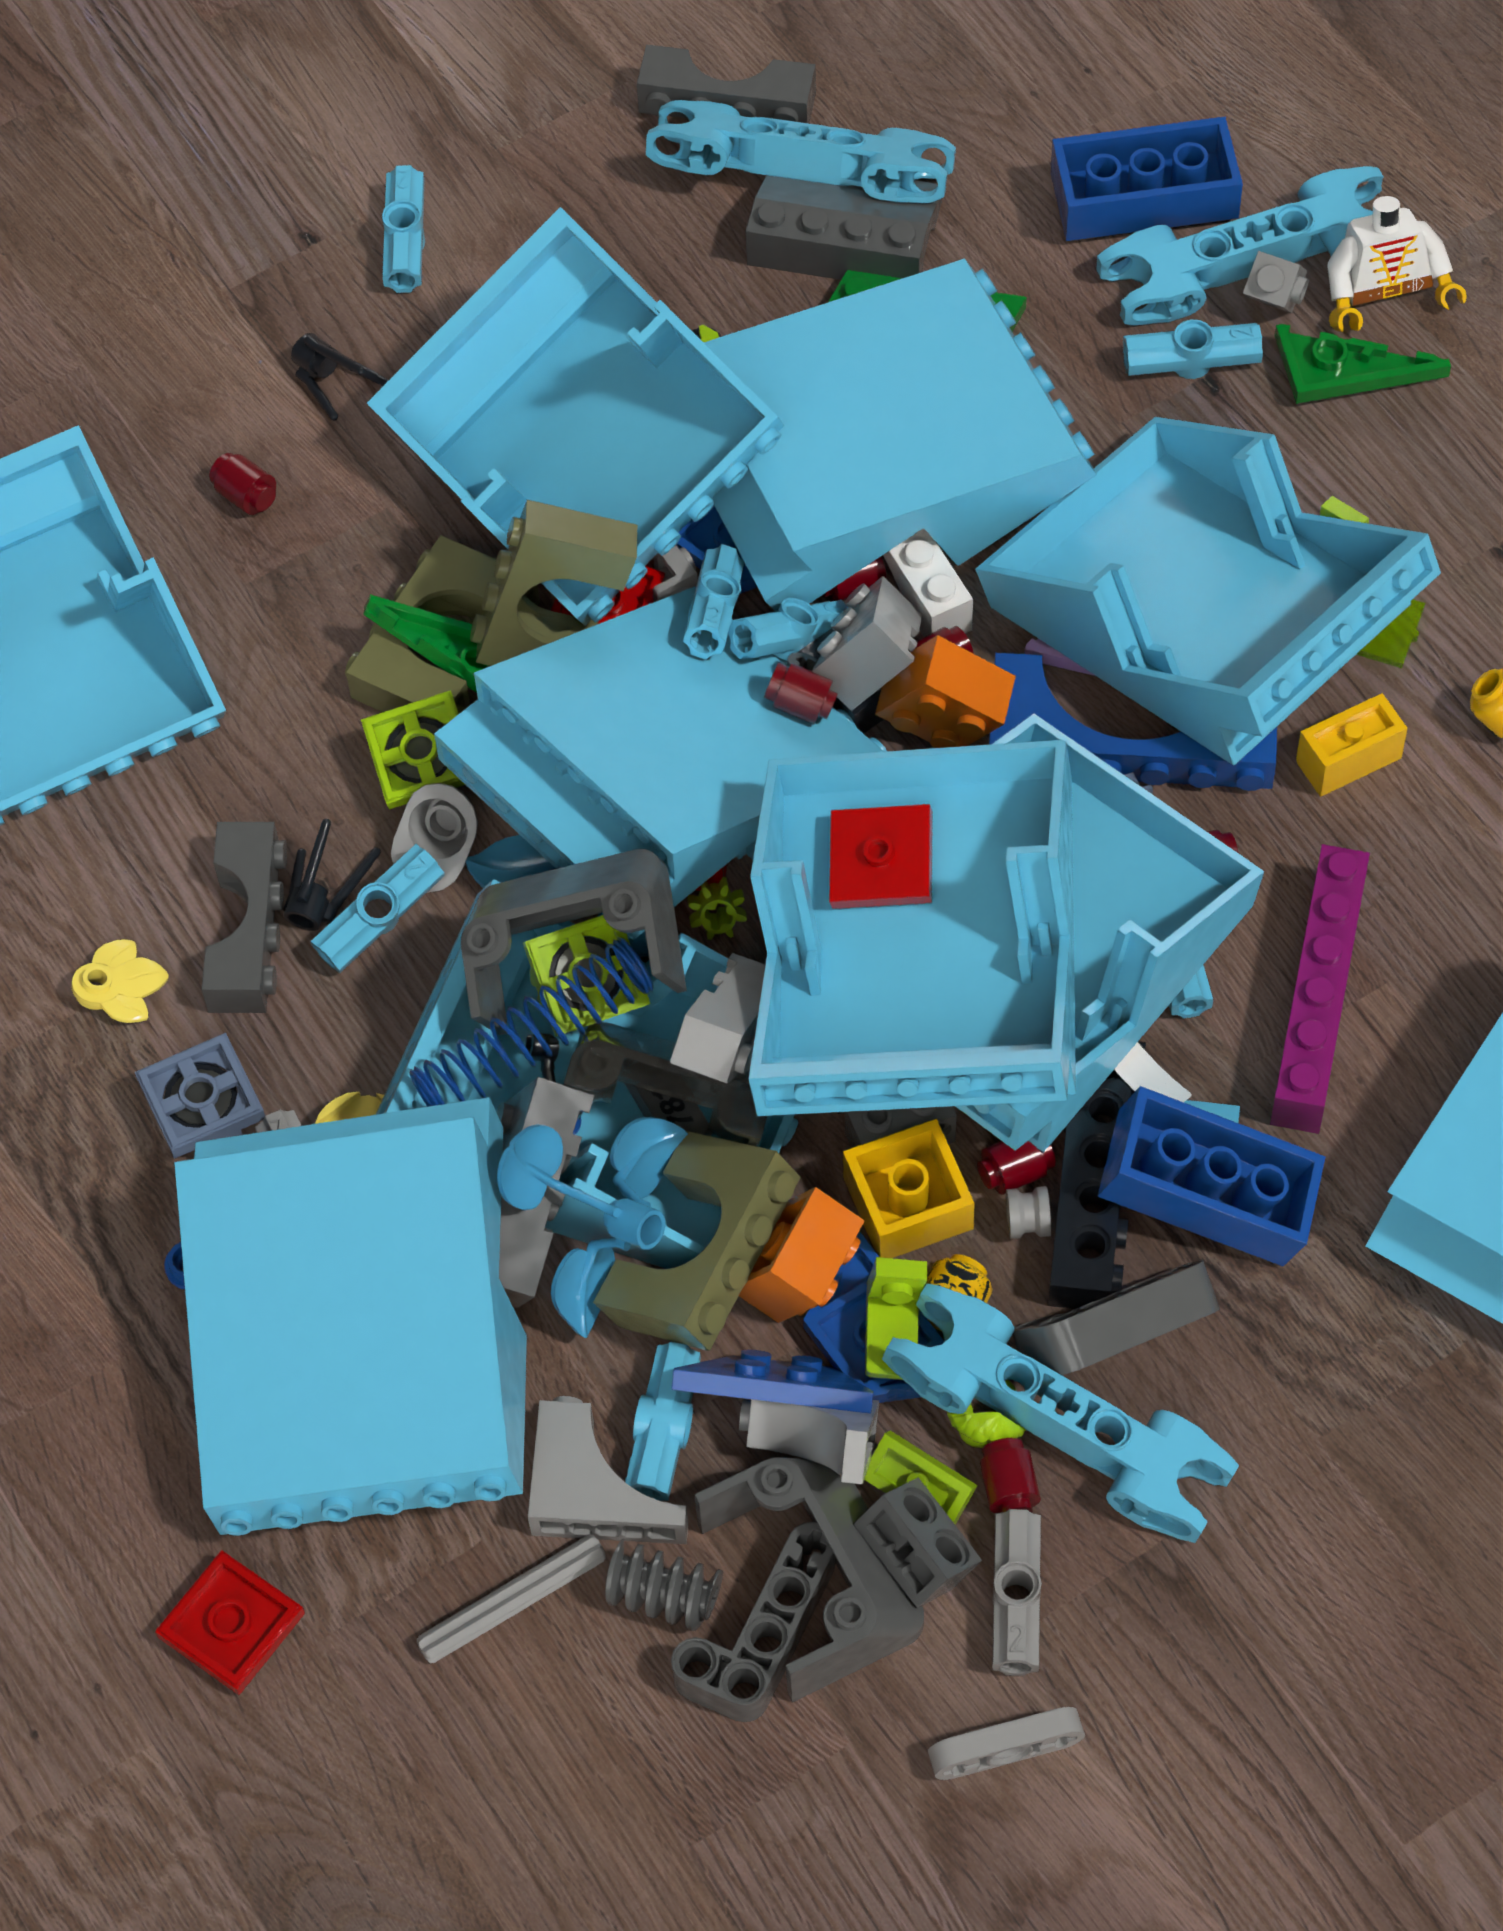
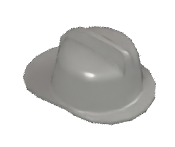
M442 783L424 785L415 791L409 799L393 838L391 849L393 864L417 844L422 849H425L445 872V876L427 893L443 890L456 881L464 868L474 843L478 819L475 808L464 794V791Z

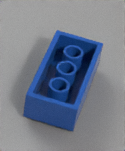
M1226 117L1052 139L1051 178L1066 241L1132 233L1156 225L1177 227L1239 218L1243 183Z
M1140 1086L1118 1111L1097 1197L1284 1266L1307 1245L1326 1157Z

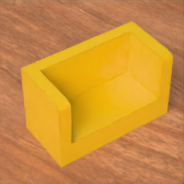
M1381 693L1300 732L1296 762L1316 792L1322 797L1402 759L1408 728L1384 694Z

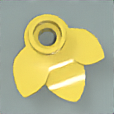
M122 939L106 943L95 951L92 963L85 964L75 971L72 977L71 988L77 1001L82 1006L92 1010L103 1009L112 1019L119 1022L135 1023L148 1019V1010L143 998L163 987L168 981L169 974L161 965L153 960L143 957L136 958L137 948L135 942ZM90 982H99L103 985H93Z

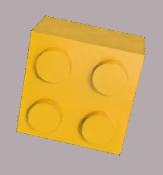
M937 1119L843 1151L844 1181L860 1218L865 1220L863 1225L879 1257L894 1258L974 1229L975 1203Z

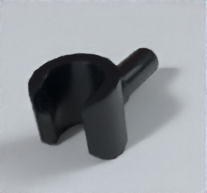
M540 1033L552 1051L551 1057L546 1054L534 1034L528 1035L524 1046L534 1060L541 1061L542 1077L556 1082L554 1062L559 1053V1041L551 1034Z

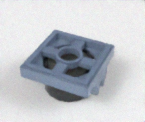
M226 1033L135 1072L137 1081L174 1159L195 1150L196 1142L242 1135L241 1129L264 1120V1110Z

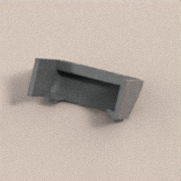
M635 849L487 887L480 894L461 936V950L471 1018L490 1030V1020L492 1017L500 1019L508 1026L499 963L506 958L510 951L511 935L603 913L607 923L617 931L633 933L645 930L652 975L677 993L687 991L669 873L664 861L649 850ZM494 1021L498 1035L508 1034Z
M770 1458L694 1494L697 1522L702 1534L760 1506L773 1511H782L802 1502L812 1521L818 1523L835 1554L836 1565L849 1588L834 1595L827 1602L824 1609V1627L832 1642L786 1665L787 1693L792 1703L912 1644L921 1635L924 1627L923 1607L917 1608L853 1525L868 1510V1507L855 1484L841 1482L840 1475L831 1468L805 1458Z

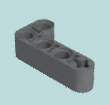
M1199 1260L1165 1271L1067 1313L1049 1315L1021 1324L1014 1328L1012 1335L1020 1353L1035 1359L1060 1375H1064L1088 1367L1220 1310L1204 1261Z
M802 1523L791 1532L732 1651L697 1637L686 1639L677 1645L673 1650L671 1663L674 1685L680 1695L735 1721L751 1722L762 1716L834 1572L836 1564L835 1554L818 1523ZM813 1549H819L821 1553L814 1552L811 1555L807 1564V1574L804 1573L803 1554L809 1555ZM789 1591L796 1592L803 1598L800 1603L794 1606H784L777 1602L776 1599L780 1594ZM762 1637H772L780 1642L779 1647L772 1652H761L754 1648L753 1645ZM691 1662H703L710 1667L707 1673L701 1677H690L683 1673L685 1666ZM739 1683H750L758 1689L755 1695L746 1699L736 1698L730 1692Z

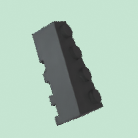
M537 1077L509 1100L502 1102L496 1111L503 1125V1152L510 1146V1141L518 1133L531 1125L542 1124L553 1128L560 1135L563 1144L562 1162L556 1173L552 1176L559 1181L560 1175L567 1169L571 1157L577 1156L582 1137L573 1134L578 1115L582 1112L590 1113L595 1095ZM547 1186L540 1204L530 1210L513 1207L501 1195L499 1279L512 1306L516 1308L535 1297L553 1237V1231L545 1228L547 1221H552L555 1218L565 1197V1194Z

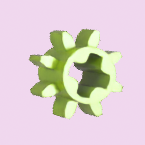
M723 877L719 883L708 884L705 881L701 885L702 890L698 896L688 895L687 897L688 907L697 910L689 917L690 925L692 928L703 925L709 940L714 937V934L726 933L731 938L733 937L732 928L736 921L745 922L747 920L746 911L738 907L745 900L744 892L742 889L731 892L728 888L726 877ZM718 903L725 904V907H719L716 913L709 912V910H715Z

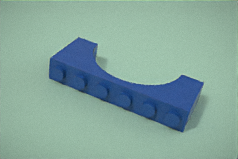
M995 653V665L1016 677L1005 723L990 733L989 745L993 744L1032 714H1036L1123 775L1133 772L1138 782H1144L1148 785H1162L1164 783L1190 784L1197 788L1212 786L1239 787L1247 791L1273 788L1277 755V727L1234 766L1183 732L1146 740L1109 736L1083 725L1059 705L1047 685L1043 671L1042 655Z

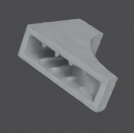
M571 1396L556 1397L553 1401L539 1400L528 1508V1521L532 1536L582 1539L587 1535L593 1534L598 1540L621 1541L624 1539V1541L687 1544L688 1516L686 1505L671 1504L648 1497L625 1483L611 1469L602 1456L594 1437V1419L591 1403H583L582 1400Z
M753 1399L743 1400L739 1431L748 1432L746 1447L805 1458L831 1468L840 1475L841 1482L863 1484L875 1448L879 1401L873 1400L872 1412L869 1414Z

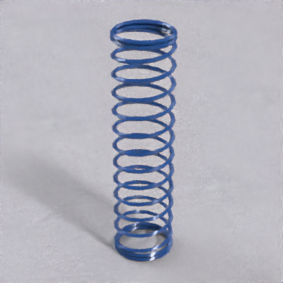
M617 937V940L613 939V944L607 943L605 948L608 963L599 955L591 954L589 957L591 973L583 966L574 964L572 973L575 984L566 976H557L556 986L559 995L550 987L541 985L539 994L542 1005L534 998L525 996L523 1007L527 1018L516 1008L508 1007L506 1015L510 1028L498 1018L492 1017L490 1020V1028L494 1039L484 1030L475 1028L473 1037L478 1051L469 1042L459 1038L457 1050L461 1061L450 1051L441 1049L440 1059L445 1073L429 1060L424 1061V1072L415 1066L414 1070L410 1069V1078L427 1107L445 1104L432 1080L428 1065L443 1078L460 1102L466 1101L453 1079L444 1053L462 1070L480 1097L486 1098L484 1091L468 1065L461 1043L477 1057L498 1088L502 1089L503 1085L482 1049L478 1032L496 1049L512 1074L519 1078L517 1069L510 1061L498 1037L494 1021L515 1041L532 1067L536 1066L534 1059L525 1048L516 1030L511 1011L528 1026L546 1054L552 1057L551 1049L541 1036L531 1016L527 1000L542 1012L553 1026L562 1043L568 1046V1039L556 1023L548 1007L544 990L560 1003L579 1033L585 1036L582 1024L572 1012L565 998L560 979L577 993L595 1022L601 1025L602 1020L583 991L577 975V969L582 971L595 984L614 1014H618V1008L600 982L594 967L593 958L598 960L612 974L627 1000L634 1004L635 999L616 971L610 955V948L614 950L618 961L634 985L644 994L648 995L649 991L653 992V981L635 950L625 939Z

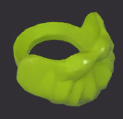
M1005 1380V1383L1009 1388L1017 1391L1015 1386L1009 1380ZM971 1403L963 1414L947 1412L951 1425L958 1430L960 1438L969 1446L983 1448L988 1443L999 1439L1020 1438L1026 1431V1429L999 1412L974 1413Z

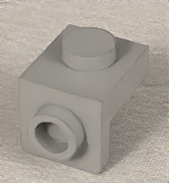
M675 545L665 555L661 556L657 553L653 557L654 569L665 573L664 582L653 588L654 602L697 586L696 566L686 548L682 547L679 549Z

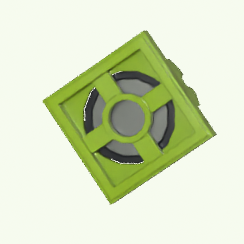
M451 690L361 719L389 810L407 804L413 793L427 784L442 783L455 788L466 785L438 759L434 736L435 732L459 715Z
M601 915L523 942L531 967L529 970L530 981L538 992L537 1001L542 1005L539 994L541 985L550 987L559 995L556 986L558 975L566 976L575 984L572 973L574 964L583 966L591 973L589 967V957L591 954L599 955L608 963L605 954L606 943L613 944V939L617 940V937H621L629 943L627 934L611 927L604 916ZM612 948L609 950L618 975L635 999L634 1004L627 1000L612 974L595 958H593V963L603 988L618 1008V1014H614L595 984L582 971L577 969V975L583 991L602 1021L651 1004L648 995L642 993L630 980ZM560 979L565 998L582 1026L586 1027L596 1023L582 999L566 982ZM544 990L548 1007L562 1032L566 1034L577 1030L565 1009L550 993ZM551 1025L554 1036L557 1037L558 1035Z

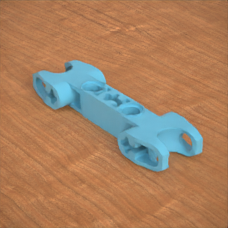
M675 100L662 105L658 112V126L648 131L646 139L647 157L661 166L688 173L714 175L724 167L755 174L832 185L861 186L873 198L910 203H931L944 197L947 175L953 172L956 147L948 140L915 130L887 128L878 135H872L850 129L766 117H744L734 107L727 104ZM672 112H681L688 117L690 122L669 124L667 116ZM664 136L670 141L680 143V149L673 155L664 154L658 150L656 139ZM928 148L940 149L946 156V162L940 166L936 162L923 159L922 153ZM920 178L936 179L938 186L932 191H923L916 186L914 180Z
M1371 166L1335 169L1310 178L1299 188V202L1285 204L1208 228L1178 240L1172 229L1167 225H1156L1139 230L1101 252L1097 256L1096 270L1101 279L1108 281L1132 279L1143 284L1142 287L1130 292L1121 300L1120 317L1124 324L1146 325L1166 323L1187 317L1198 311L1205 304L1207 299L1205 289L1219 287L1248 278L1258 251L1293 263L1326 251L1332 256L1341 240L1345 238L1348 224L1353 219L1373 215V211L1365 209L1361 205L1369 202L1382 191L1381 185L1384 176L1379 168ZM1369 181L1366 185L1357 188L1359 184ZM1122 257H1127L1124 260L1111 265L1115 260ZM1147 304L1144 308L1134 311L1137 307Z
M929 1283L925 1285L916 1306L927 1319L932 1321L943 1332L945 1342L942 1345L927 1347L908 1339L893 1337L885 1350L882 1360L899 1377L908 1383L922 1398L950 1413L963 1414L974 1398L1032 1434L1113 1479L1114 1482L1107 1492L1106 1499L1123 1516L1144 1528L1196 1543L1208 1521L1197 1508L1192 1506L1180 1494L1177 1479L1193 1477L1212 1485L1227 1487L1239 1464L1223 1448L1214 1442L1200 1427L1170 1411H1155L1145 1426L1125 1414L1119 1408L1042 1363L1008 1346L1007 1342L1014 1332V1326L1011 1320L996 1308L978 1298L964 1295L942 1286ZM1005 1380L1019 1382L1025 1391L1017 1392L1006 1385ZM1036 1395L1042 1397L1039 1403L1034 1401ZM1055 1410H1062L1064 1412V1415L1062 1416L1056 1413ZM1102 1432L1108 1434L1114 1440L1115 1445L1102 1443L1095 1433Z

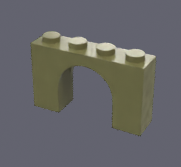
M526 500L520 518L512 517L507 533L508 551H499L494 571V577L497 580L495 583L488 582L485 588L482 602V610H485L484 614H476L473 620L470 641L477 643L476 663L492 666L597 625L598 622L591 620L585 626L574 616L541 608L531 602L524 594L537 584L556 579L576 580L623 591L637 559L638 525Z
M440 535L431 550L426 549L422 553L417 563L416 572L408 583H402L399 586L393 601L442 616L462 615L475 618L476 614L483 615L485 610H482V602L485 588L488 582L495 583L497 580L494 577L497 559ZM537 584L526 591L524 595L538 606L540 599ZM376 623L371 628L367 643L360 652L356 651L350 657L345 669L351 698L381 712L450 690L454 696L459 714L470 706L466 680L420 660L409 650L408 645Z
M686 1131L688 1135L675 1149L663 1174L687 1199L721 1206V1219L713 1239L694 1259L671 1269H654L616 1259L593 1303L620 1328L710 1351L801 1177L777 1151Z

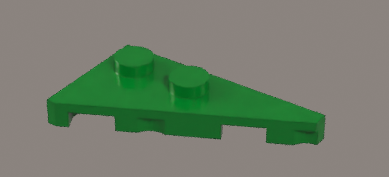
M1278 324L1275 328L1274 336L1296 404L1446 378L1450 375L1451 364L1449 359L1439 358L1435 354L1417 351L1415 358L1387 352L1388 345L1356 338L1343 339L1335 334L1320 332L1319 338L1290 333L1291 325Z
M371 594L369 595L364 606V616L444 671L466 680L467 687L477 693L474 672L490 667V665L476 663L477 643L470 641L472 624Z

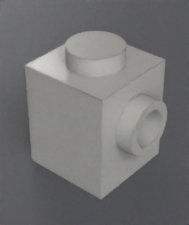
M1258 251L1243 294L1252 300L1292 313L1295 304H1301L1309 283V279L1305 278L1307 270L1299 264Z

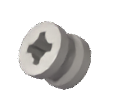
M1047 1186L1036 1187L1031 1193H1021L1018 1189H1006V1214L1009 1238L1018 1239L1024 1233L1035 1232L1039 1237L1051 1236L1050 1204Z

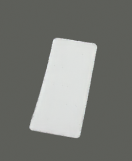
M1138 1042L1114 1069L1134 1091L1142 1086L1181 1102H1185L1192 1095L1164 1071Z

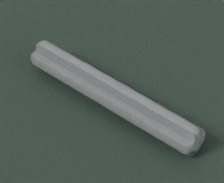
M593 1534L587 1535L422 1633L417 1638V1644L424 1658L429 1663L437 1662L601 1564L606 1559L602 1545Z

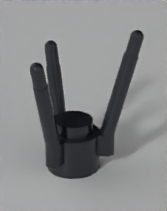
M307 333L303 335L292 348L291 359L299 366L295 376L306 384L322 409L325 410L333 421L338 419V414L314 380L315 377H328L334 372L337 364L381 386H384L389 381L377 372L341 354L316 334Z
M323 819L303 881L306 850L303 848L298 849L289 895L283 907V916L289 923L308 931L318 930L322 921L330 924L334 920L340 906L381 853L380 848L374 847L329 903L327 889L314 882L331 826L329 819Z

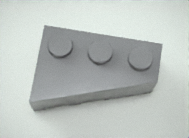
M883 576L869 588L864 583L861 584L848 596L844 603L848 608L831 624L834 632L817 648V652L821 656L812 672L833 680L830 690L838 693L837 698L851 711L914 662L915 656L910 652L917 646V642L913 638L919 633L922 614Z
M734 953L728 958L725 973L718 971L714 976L712 984L719 986L713 993L704 989L685 1014L670 1060L671 1064L724 1083H728L750 1070L765 964Z

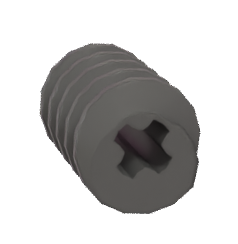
M622 1539L617 1545L609 1564L605 1583L607 1604L616 1606L625 1596L626 1608L631 1612H637L645 1602V1612L647 1617L657 1618L665 1608L666 1621L672 1625H676L685 1614L687 1630L696 1631L704 1620H708L712 1614L721 1588L723 1570L717 1569L712 1578L706 1581L704 1580V1564L698 1562L691 1573L687 1575L684 1574L683 1557L678 1556L668 1569L664 1567V1551L658 1550L651 1561L646 1562L644 1561V1545L638 1544L631 1555L627 1556L624 1555V1539Z

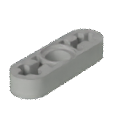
M1062 1707L941 1740L928 1749V1754L935 1777L939 1780H949L1068 1748L1083 1740L1085 1733L1077 1709L1074 1707Z

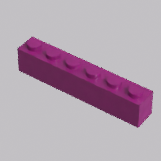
M1325 844L1321 846L1270 1125L1316 1134L1320 1132L1370 852Z

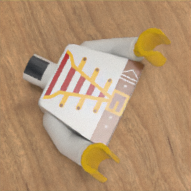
M1382 196L1373 202V215L1353 219L1348 224L1345 238L1341 240L1328 261L1327 268L1331 300L1336 301L1337 305L1329 316V323L1338 332H1343L1342 320L1347 313L1350 318L1349 325L1351 330L1359 331L1362 327V314L1357 309L1350 308V303L1352 306L1431 288L1433 287V279L1436 278L1439 286L1435 291V299L1439 305L1449 310L1448 304L1445 301V295L1448 290L1453 288L1456 290V296L1460 303L1464 304L1467 299L1465 289L1451 280L1449 273L1453 272V268L1443 241L1425 221H1417L1410 209L1400 208L1399 200L1391 196Z

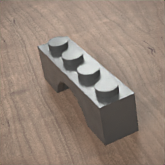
M646 45L637 80L639 113L659 116L660 107L675 100L709 101L730 105L744 117H766L810 124L816 96V64L773 59L763 71L753 77L737 81H724L712 78L701 72L693 63L688 49ZM672 112L668 115L673 117L688 118L685 114L681 112Z
M217 822L213 864L221 888L240 896L248 904L246 915L236 931L224 940L205 947L201 990L208 1013H266L268 995H275L277 987L276 967L270 966L271 952H279L280 926L279 923H274L275 910H282L284 903L283 883L278 881V869H286L287 866L286 840H279L275 822Z

